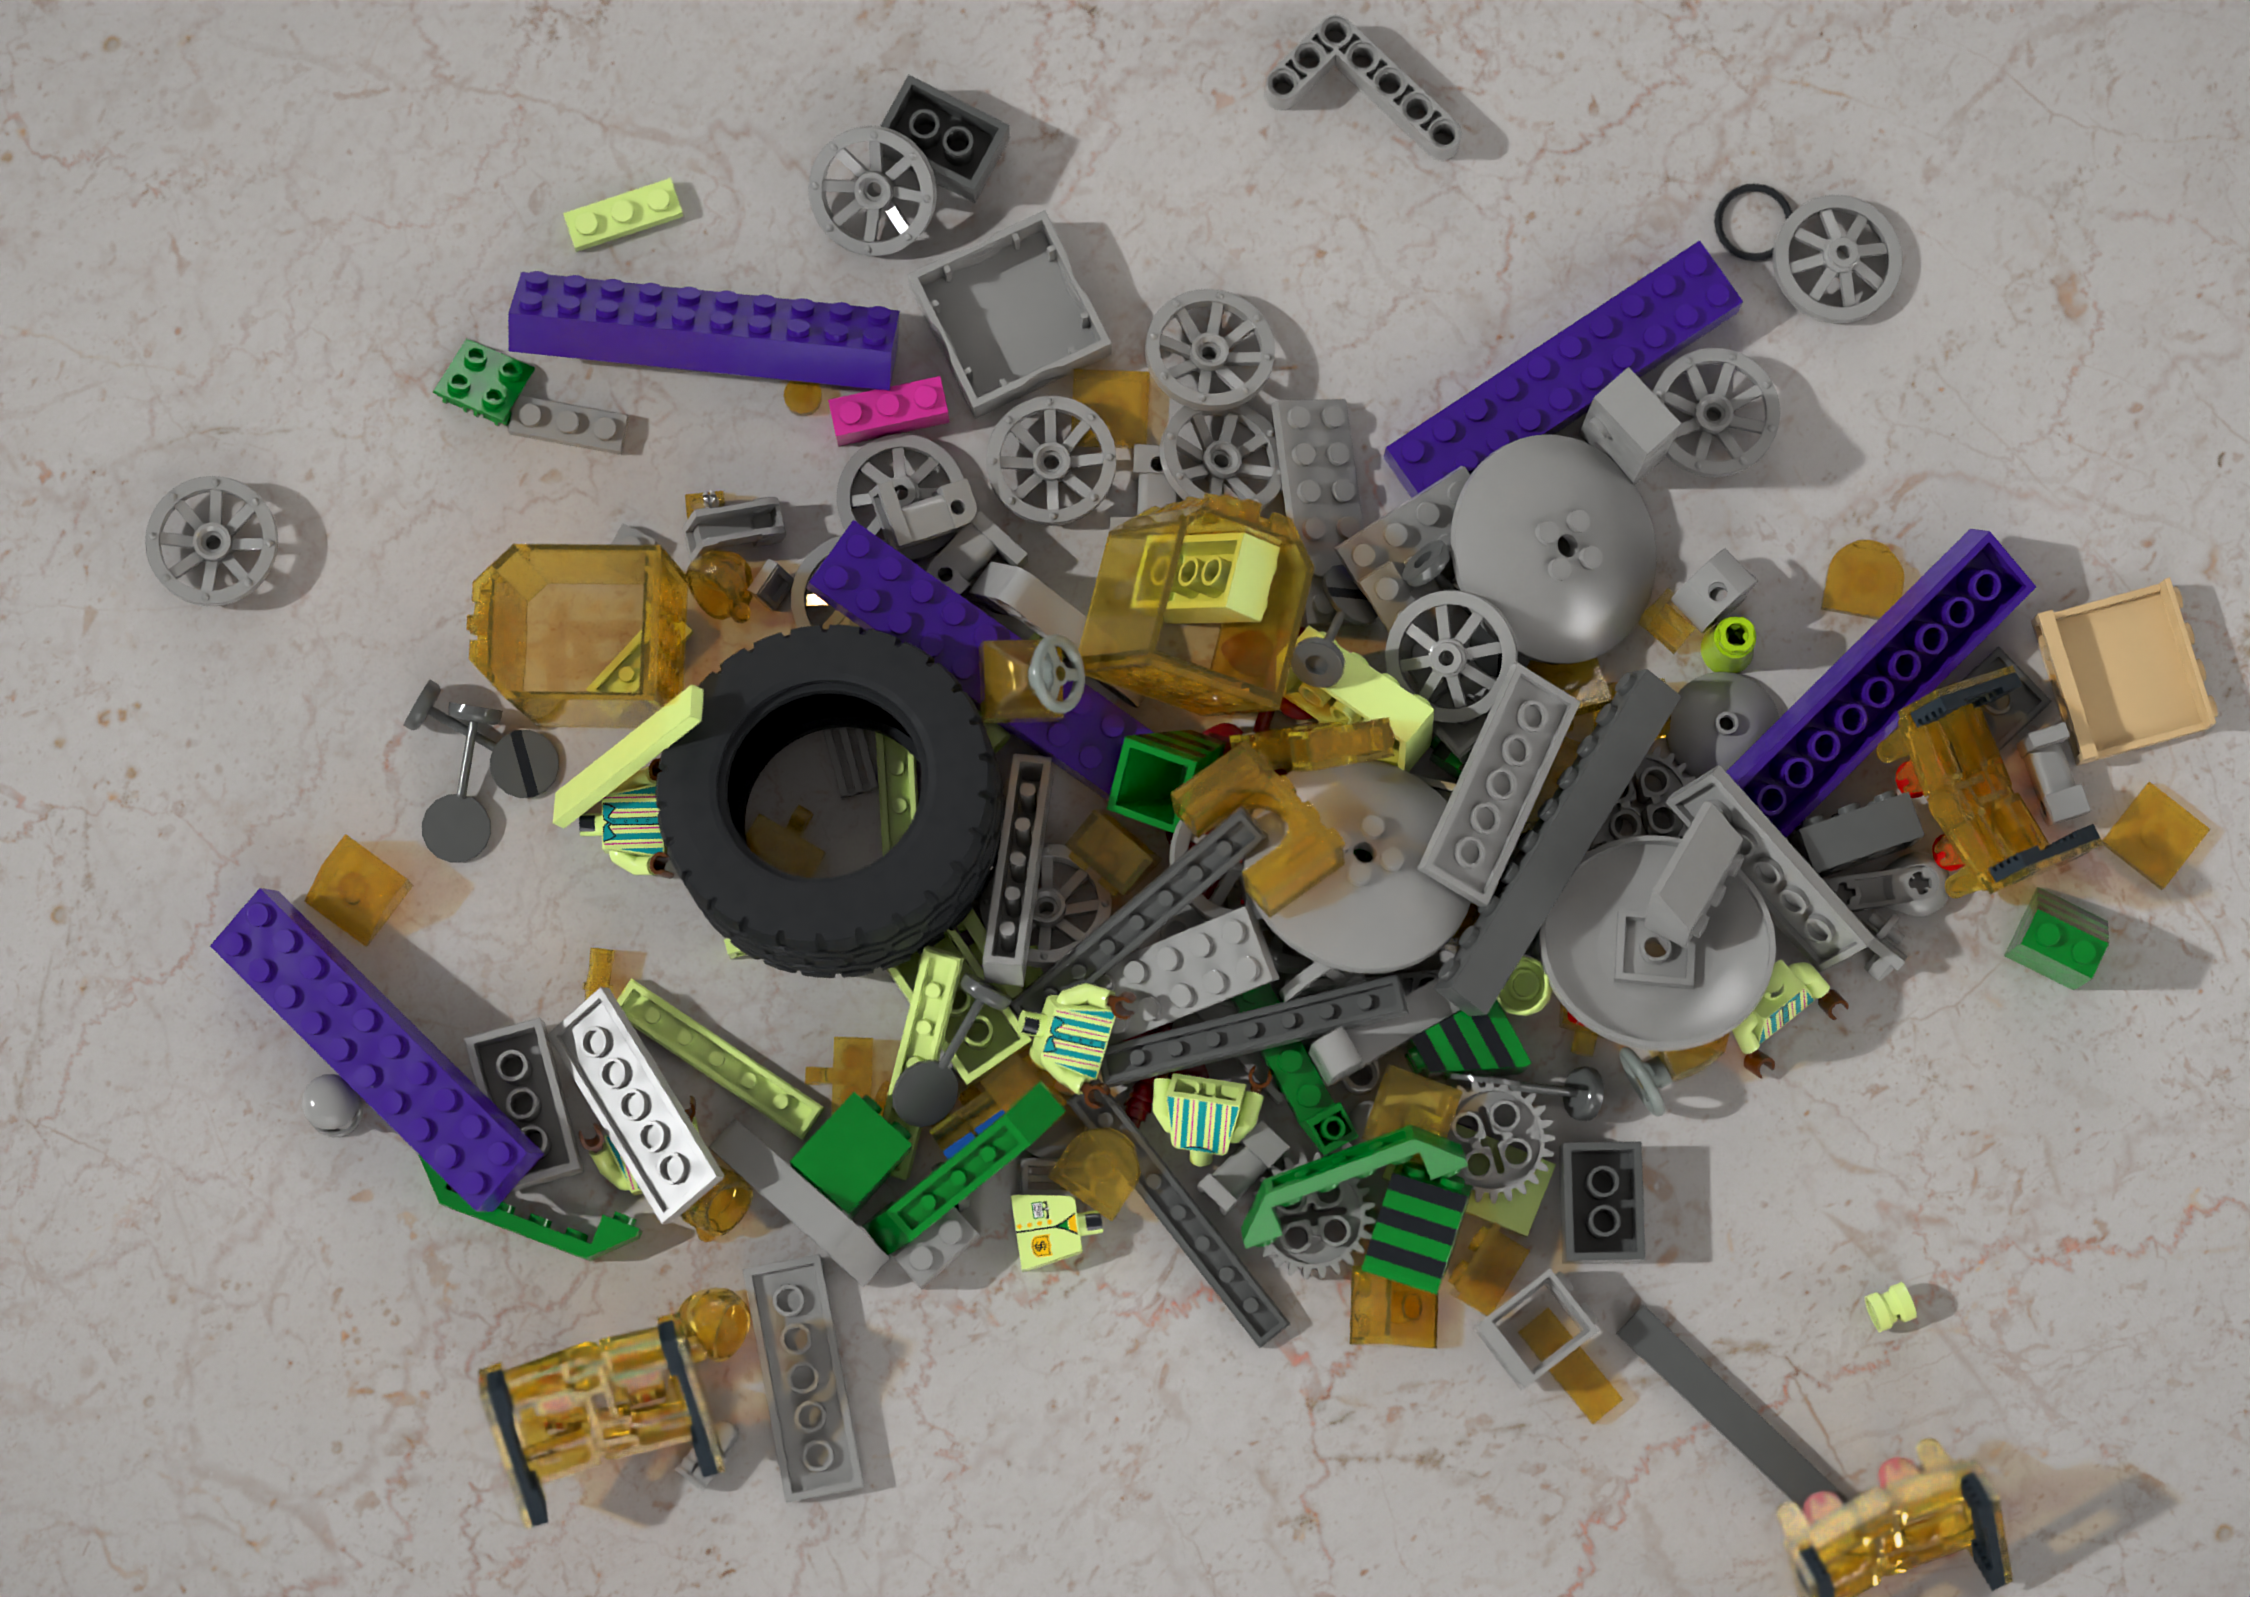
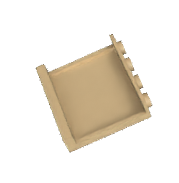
M2170 577L2165 578L2156 585L2058 612H2053V609L2041 612L2031 620L2062 722L2066 723L2070 734L2068 741L2076 766L2205 731L2216 724L2215 718L2218 716L2217 705L2213 696L2207 695L2203 681H2206L2205 667L2201 659H2196L2192 648V645L2195 643L2194 633L2191 625L2188 622L2184 623L2180 610L2183 608L2182 595L2177 586L2173 587Z

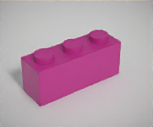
M941 376L890 386V390L876 389L828 400L838 447L950 423Z

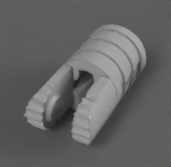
M727 1420L718 1421V1424L709 1431L710 1436L714 1435V1432L717 1433L723 1458H720V1456L716 1457L718 1471L726 1463L727 1459L725 1457L734 1447L737 1439L740 1438L739 1429ZM692 1447L689 1451L690 1453L684 1457L682 1463L675 1470L701 1491H704L714 1475L702 1477L695 1451Z

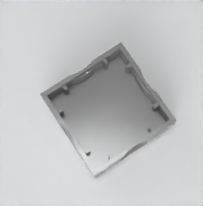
M1045 210L997 232L978 246L956 251L908 274L909 287L975 419L1111 355L1112 343L1088 295L1076 281L1071 270L1069 257Z

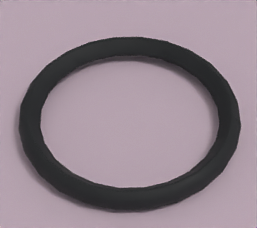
M1745 184L1732 189L1719 202L1714 218L1715 232L1720 243L1732 255L1749 261L1766 260L1773 257V248L1763 253H1748L1736 248L1726 238L1722 226V217L1726 206L1737 195L1755 191L1774 198L1782 207L1786 220L1793 212L1786 199L1775 189L1761 184Z

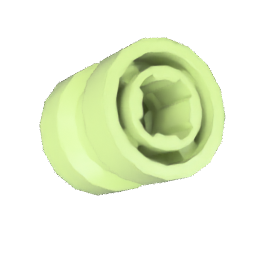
M1902 1282L1890 1286L1888 1292L1883 1294L1875 1292L1864 1297L1870 1318L1879 1332L1892 1328L1893 1323L1897 1322V1319L1907 1322L1917 1318L1913 1300Z

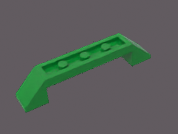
M1269 983L1231 998L1238 1013L1280 1003ZM1301 1041L1260 1051L1296 1120L1323 1155H1327L1359 1137L1341 1102L1334 1103Z
M1040 1080L1014 1101L1008 1111L896 1202L892 1200L865 1222L862 1227L885 1254L893 1253L914 1240L1029 1147L1065 1113L1066 1109Z
M1410 1124L1263 1180L1241 1226L1245 1248L1270 1245L1277 1237L1283 1235L1281 1221L1275 1206L1280 1204L1281 1206L1293 1205L1299 1202L1303 1196L1315 1191L1320 1193L1328 1192L1336 1188L1342 1181L1353 1177L1356 1179L1368 1177L1377 1168L1390 1163L1393 1165L1403 1164L1412 1159L1414 1154L1417 1153L1421 1154L1431 1180L1437 1177L1449 1178L1458 1174L1461 1168L1468 1166L1463 1147L1459 1143Z
M418 1154L439 1204L584 1260H594L640 1239L643 1233L640 1228L635 1227L636 1219L616 1211L612 1218L602 1215L591 1244L586 1242L589 1235L569 1227L566 1228L565 1233L550 1229L552 1221L530 1213L528 1220L513 1215L516 1207L503 1202L493 1212H476L456 1191H451L452 1187Z

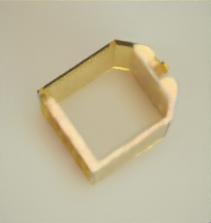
M1204 494L1203 498L1186 497L1185 501L1169 503L1161 508L1152 506L1110 530L1078 650L1083 660L1085 675L1203 717L1280 710L1315 570L1292 519L1275 512L1271 513L1270 519L1261 517L1262 504L1251 499L1241 501V499L1227 494L1219 496ZM1245 532L1280 547L1277 569L1272 578L1267 598L1268 605L1263 614L1262 622L1221 623L1210 669L1156 650L1185 535Z
M512 544L472 582V602L475 603L474 615H467L466 629L471 634L478 635V640H470L469 660L505 699L538 727L637 728L684 691L689 577L662 545ZM548 584L644 585L639 692L524 691L528 603Z

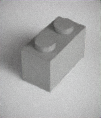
M953 1207L910 1242L894 1259L913 1281L923 1289L980 1236L959 1211Z

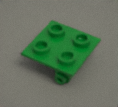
M466 338L433 390V393L441 397L442 402L445 404L451 403L463 408V411L466 413L474 410L473 415L475 417L483 414V418L494 422V425L500 426L503 424L507 426L512 414L510 410L534 373L535 367Z

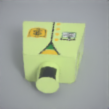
M1011 1196L1022 1272L1081 1254L1082 1244L1080 1236L1103 1233L1100 1210L1077 1213L1074 1196Z

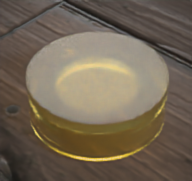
M789 381L784 389L785 405L790 412L797 416L812 415L819 409L822 403L820 386L818 383Z

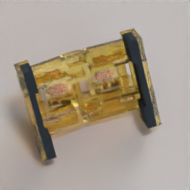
M2013 665L1936 689L1897 711L1900 717L1897 722L1899 728L1888 738L1881 741L1876 748L1878 758L1884 763L1894 762L1910 755L1911 759L1903 762L1897 769L1896 784L1902 794L1909 792L1911 798L1915 799L1929 795L1926 799L1929 803L1930 812L1945 833L1938 836L1932 845L1933 858L1938 866L1944 870L1954 871L1960 869L1945 881L1944 888L1946 893L1955 899L1980 890L1993 894L2064 866L2104 845L2094 824L2078 829L2050 844L2019 792L2014 793L2012 790L2011 779L1981 708L2023 686ZM1950 742H1952L1962 773L1950 748Z
M680 1312L657 1317L658 1326L598 1339L599 1346L595 1342H583L504 1370L502 1362L478 1369L480 1397L525 1529L548 1523L547 1502L543 1483L602 1464V1456L607 1460H614L692 1441L703 1478L726 1472L722 1444ZM664 1369L668 1370L670 1378L667 1381V1389L661 1373V1370ZM603 1392L608 1407L598 1409L593 1395ZM666 1397L663 1403L635 1409L630 1407ZM629 1400V1402L618 1404L620 1401ZM516 1412H519V1414H520V1417H521L520 1423H519V1420H518V1417H517ZM551 1429H565L551 1435L547 1433Z
M1926 1438L1917 1445L1918 1457L1923 1464L1924 1472H1920L1911 1460L1895 1457L1887 1460L1880 1467L1878 1474L1880 1487L1869 1489L1842 1505L1837 1495L1826 1491L1814 1493L1807 1498L1803 1508L1804 1514L1794 1502L1781 1504L1777 1509V1516L1785 1534L1784 1547L1789 1556L1798 1597H1856L1881 1583V1578L1884 1576L1899 1574L1966 1548L1971 1557L1973 1556L1975 1564H1977L1982 1576L1985 1577L1991 1591L2013 1582L2000 1498L1977 1460L1974 1459L1966 1462L1962 1459L1954 1462L1937 1440ZM1935 1513V1516L1923 1519L1908 1525H1904L1905 1523Z

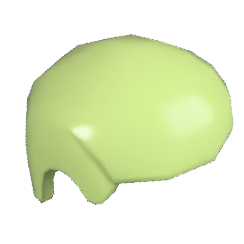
M1522 956L1497 997V1001L1504 1011L1510 1014L1529 1016L1541 1011L1550 1001L1553 990L1547 974L1545 975L1542 963L1533 957Z

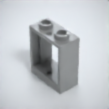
M1551 1268L1473 1327L1521 1391L1599 1331L1594 1325L1598 1322L1594 1312L1585 1302L1579 1306L1570 1294L1574 1290L1572 1284L1561 1271L1555 1274ZM1546 1285L1581 1332L1530 1371L1496 1327L1495 1323Z

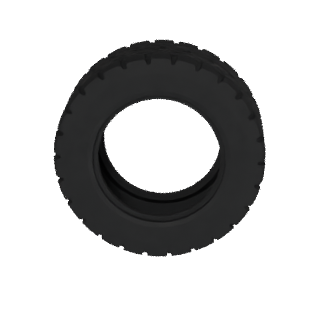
M822 625L805 626L791 629L790 635L784 636L780 632L754 642L753 649L747 651L743 648L719 665L721 670L718 673L712 671L701 681L697 687L703 689L704 693L702 721L661 753L659 768L662 772H659L657 776L656 806L660 809L657 815L664 845L667 847L669 858L695 903L710 924L724 938L730 939L731 944L756 960L764 959L763 962L766 965L789 973L801 971L803 976L816 978H835L836 974H841L843 978L872 974L875 968L881 967L882 970L898 966L911 960L912 954L916 952L922 954L926 946H935L945 938L944 932L948 929L953 931L973 909L971 903L973 900L978 901L993 875L991 867H994L998 860L1006 799L1003 794L1002 774L986 728L975 704L968 693L962 690V685L942 664L934 663V658L922 649L909 642L901 644V640L898 637L873 629L863 632L862 627L848 625H829L828 629H823ZM830 728H860L874 731L893 739L917 759L921 765L922 786L914 818L896 845L869 866L837 877L807 878L792 875L770 866L748 848L745 834V815L749 795L754 783L768 762L783 748L797 739Z

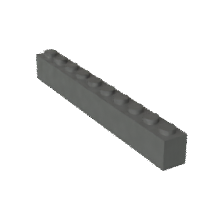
M1648 669L1628 672L1617 682L1615 686L1617 693L1611 703L1605 705L1596 717L1598 724L1591 735H1588L1581 741L1576 750L1578 756L1572 766L1566 768L1557 780L1559 787L1553 797L1546 800L1537 813L1539 817L1537 823L1519 841L1518 849L1520 850L1514 860L1506 865L1488 906L1479 907L1478 912L1480 915L1474 925L1468 927L1461 935L1458 942L1460 945L1458 951L1440 969L1438 974L1440 980L1434 990L1468 1016L1488 1014L1682 697Z

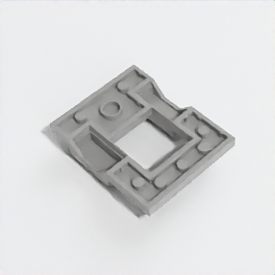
M1460 466L1333 548L1353 582L1370 601L1384 624L1388 635L1401 612L1416 601L1411 591L1417 587L1410 586L1402 577L1403 570L1409 560L1430 542L1442 540L1450 551L1449 561L1442 571L1453 565L1451 556V526L1459 495L1470 477L1465 466ZM1422 613L1413 622L1436 640L1430 630V623ZM1406 633L1402 644L1401 660L1429 655V651ZM1470 641L1466 643L1468 647H1470ZM1443 653V660L1447 664H1452L1454 656L1452 653L1447 656ZM1427 667L1408 671L1420 691L1433 669ZM1443 677L1438 687L1447 680L1446 677Z

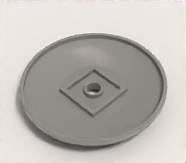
M1535 435L1513 441L1491 453L1477 466L1466 481L1454 510L1451 526V556L1460 591L1483 597L1500 610L1513 630L1519 656L1540 663L1557 665L1579 663L1593 659L1617 646L1629 635L1642 617L1653 590L1656 574V542L1652 522L1636 486L1629 480L1621 468L1599 449L1583 441L1561 435ZM1560 537L1565 538L1569 543L1570 552L1567 557L1563 556L1558 550L1557 544ZM1484 618L1480 625L1498 642L1499 638L1494 628Z
M1361 757L1328 758L1303 765L1289 772L1264 794L1252 814V817L1268 833V837L1243 858L1246 884L1257 910L1269 927L1289 946L1313 961L1335 969L1355 973H1384L1404 969L1429 958L1453 937L1464 920L1471 901L1417 869L1447 802L1430 785L1417 776L1389 763ZM1365 849L1370 852L1373 861L1362 863L1355 858L1353 851Z
M1654 835L1628 837L1603 844L1586 853L1539 929V951L1545 975L1547 974L1550 986L1559 1001L1578 1021L1595 1033L1616 1043L1637 1049L1651 1051L1683 1050L1712 1042L1726 1035L1741 1024L1757 1007L1770 982L1775 962V932L1769 910L1755 885L1740 869L1735 877L1727 876L1723 885L1727 886V889L1717 908L1712 905L1709 907L1705 914L1709 917L1705 930L1700 938L1693 936L1686 948L1644 927L1652 890L1682 839ZM1656 943L1665 949L1666 954L1661 957H1652L1646 953L1644 948L1648 944Z

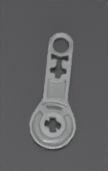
M1920 852L1901 856L1881 871L1823 879L1834 892L1839 890V885H1844L1845 891H1852L1853 896L1847 900L1846 905L1851 912L1887 907L1911 916H1927L1941 909L1946 904L1951 893V877L1949 872L1938 866L1933 855ZM1919 874L1921 880L1928 881L1929 887L1923 889L1925 894H1919L1917 888H1910L1909 881L1912 882L1915 879L1913 875Z

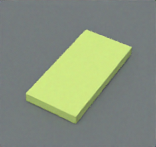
M1411 1105L1402 1127L1412 1124L1438 1135L1439 1132L1430 1128L1429 1125L1431 1123H1441L1442 1118ZM1456 1124V1131L1461 1137L1470 1138L1476 1134V1131ZM1486 1136L1480 1140L1481 1145H1488L1490 1147L1497 1172L1502 1174L1504 1166L1497 1148V1142L1499 1141ZM1510 1145L1506 1147L1505 1157L1508 1162L1519 1164L1525 1160L1527 1152ZM1420 1153L1414 1154L1413 1158L1409 1160L1425 1166ZM1482 1153L1471 1155L1467 1162L1469 1172L1474 1175H1483L1490 1166L1488 1157ZM1541 1159V1162L1549 1168L1548 1171L1536 1169L1534 1174L1538 1178L1539 1184H1534L1527 1179L1524 1182L1527 1194L1524 1195L1517 1188L1512 1189V1201H1508L1504 1193L1500 1192L1498 1193L1496 1204H1492L1489 1193H1484L1480 1202H1476L1475 1190L1472 1189L1465 1213L1527 1237L1556 1164ZM1388 1164L1382 1179L1390 1181L1396 1165Z

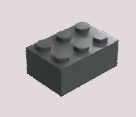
M909 74L880 125L905 135L922 150L932 167L936 184L974 203L1010 140L1008 124ZM882 143L883 157L895 163L904 157L896 149ZM912 166L908 168V170L916 173Z
M1894 789L1873 797L1874 800L1867 803L1868 806L1861 808L1860 803L1856 802L1841 807L1837 810L1838 813L1833 814L1830 819L1825 820L1823 814L1806 819L1801 822L1800 826L1795 828L1796 833L1788 842L1810 864L1815 872L1823 878L1910 848L1923 838L1925 834L1909 792L1897 795Z
M1642 1141L1562 1143L1559 1146L1562 1264L1641 1263L1644 1261L1645 1230Z

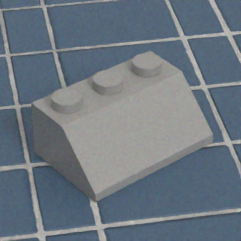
M1707 800L1704 801L1653 888L1644 924L1645 928L1685 948L1693 936L1700 938L1709 921V917L1705 914L1711 905L1716 908L1718 907L1727 889V886L1723 885L1728 875L1736 876L1745 857L1740 854L1743 838L1713 803Z

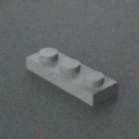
M519 395L513 405L508 432L514 436L622 455L629 417L625 414Z

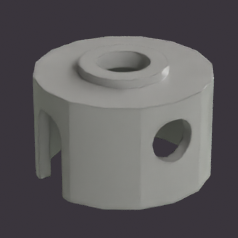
M1724 548L1702 566L1673 595L1671 601L1701 633H1704L1714 624L1720 623L1747 598L1746 595L1757 584L1758 580ZM1722 588L1726 590L1727 596L1722 601H1713L1709 597L1712 590Z

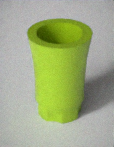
M1728 617L1718 625L1710 628L1701 642V655L1705 664L1714 672L1738 674L1745 670L1752 661L1756 644V632L1753 624L1744 617ZM1728 638L1736 639L1738 644H1730Z

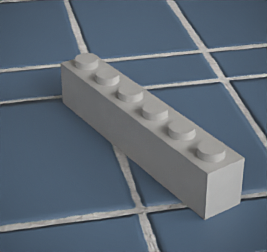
M1013 754L982 961L985 983L1024 986L1054 779L1052 757Z

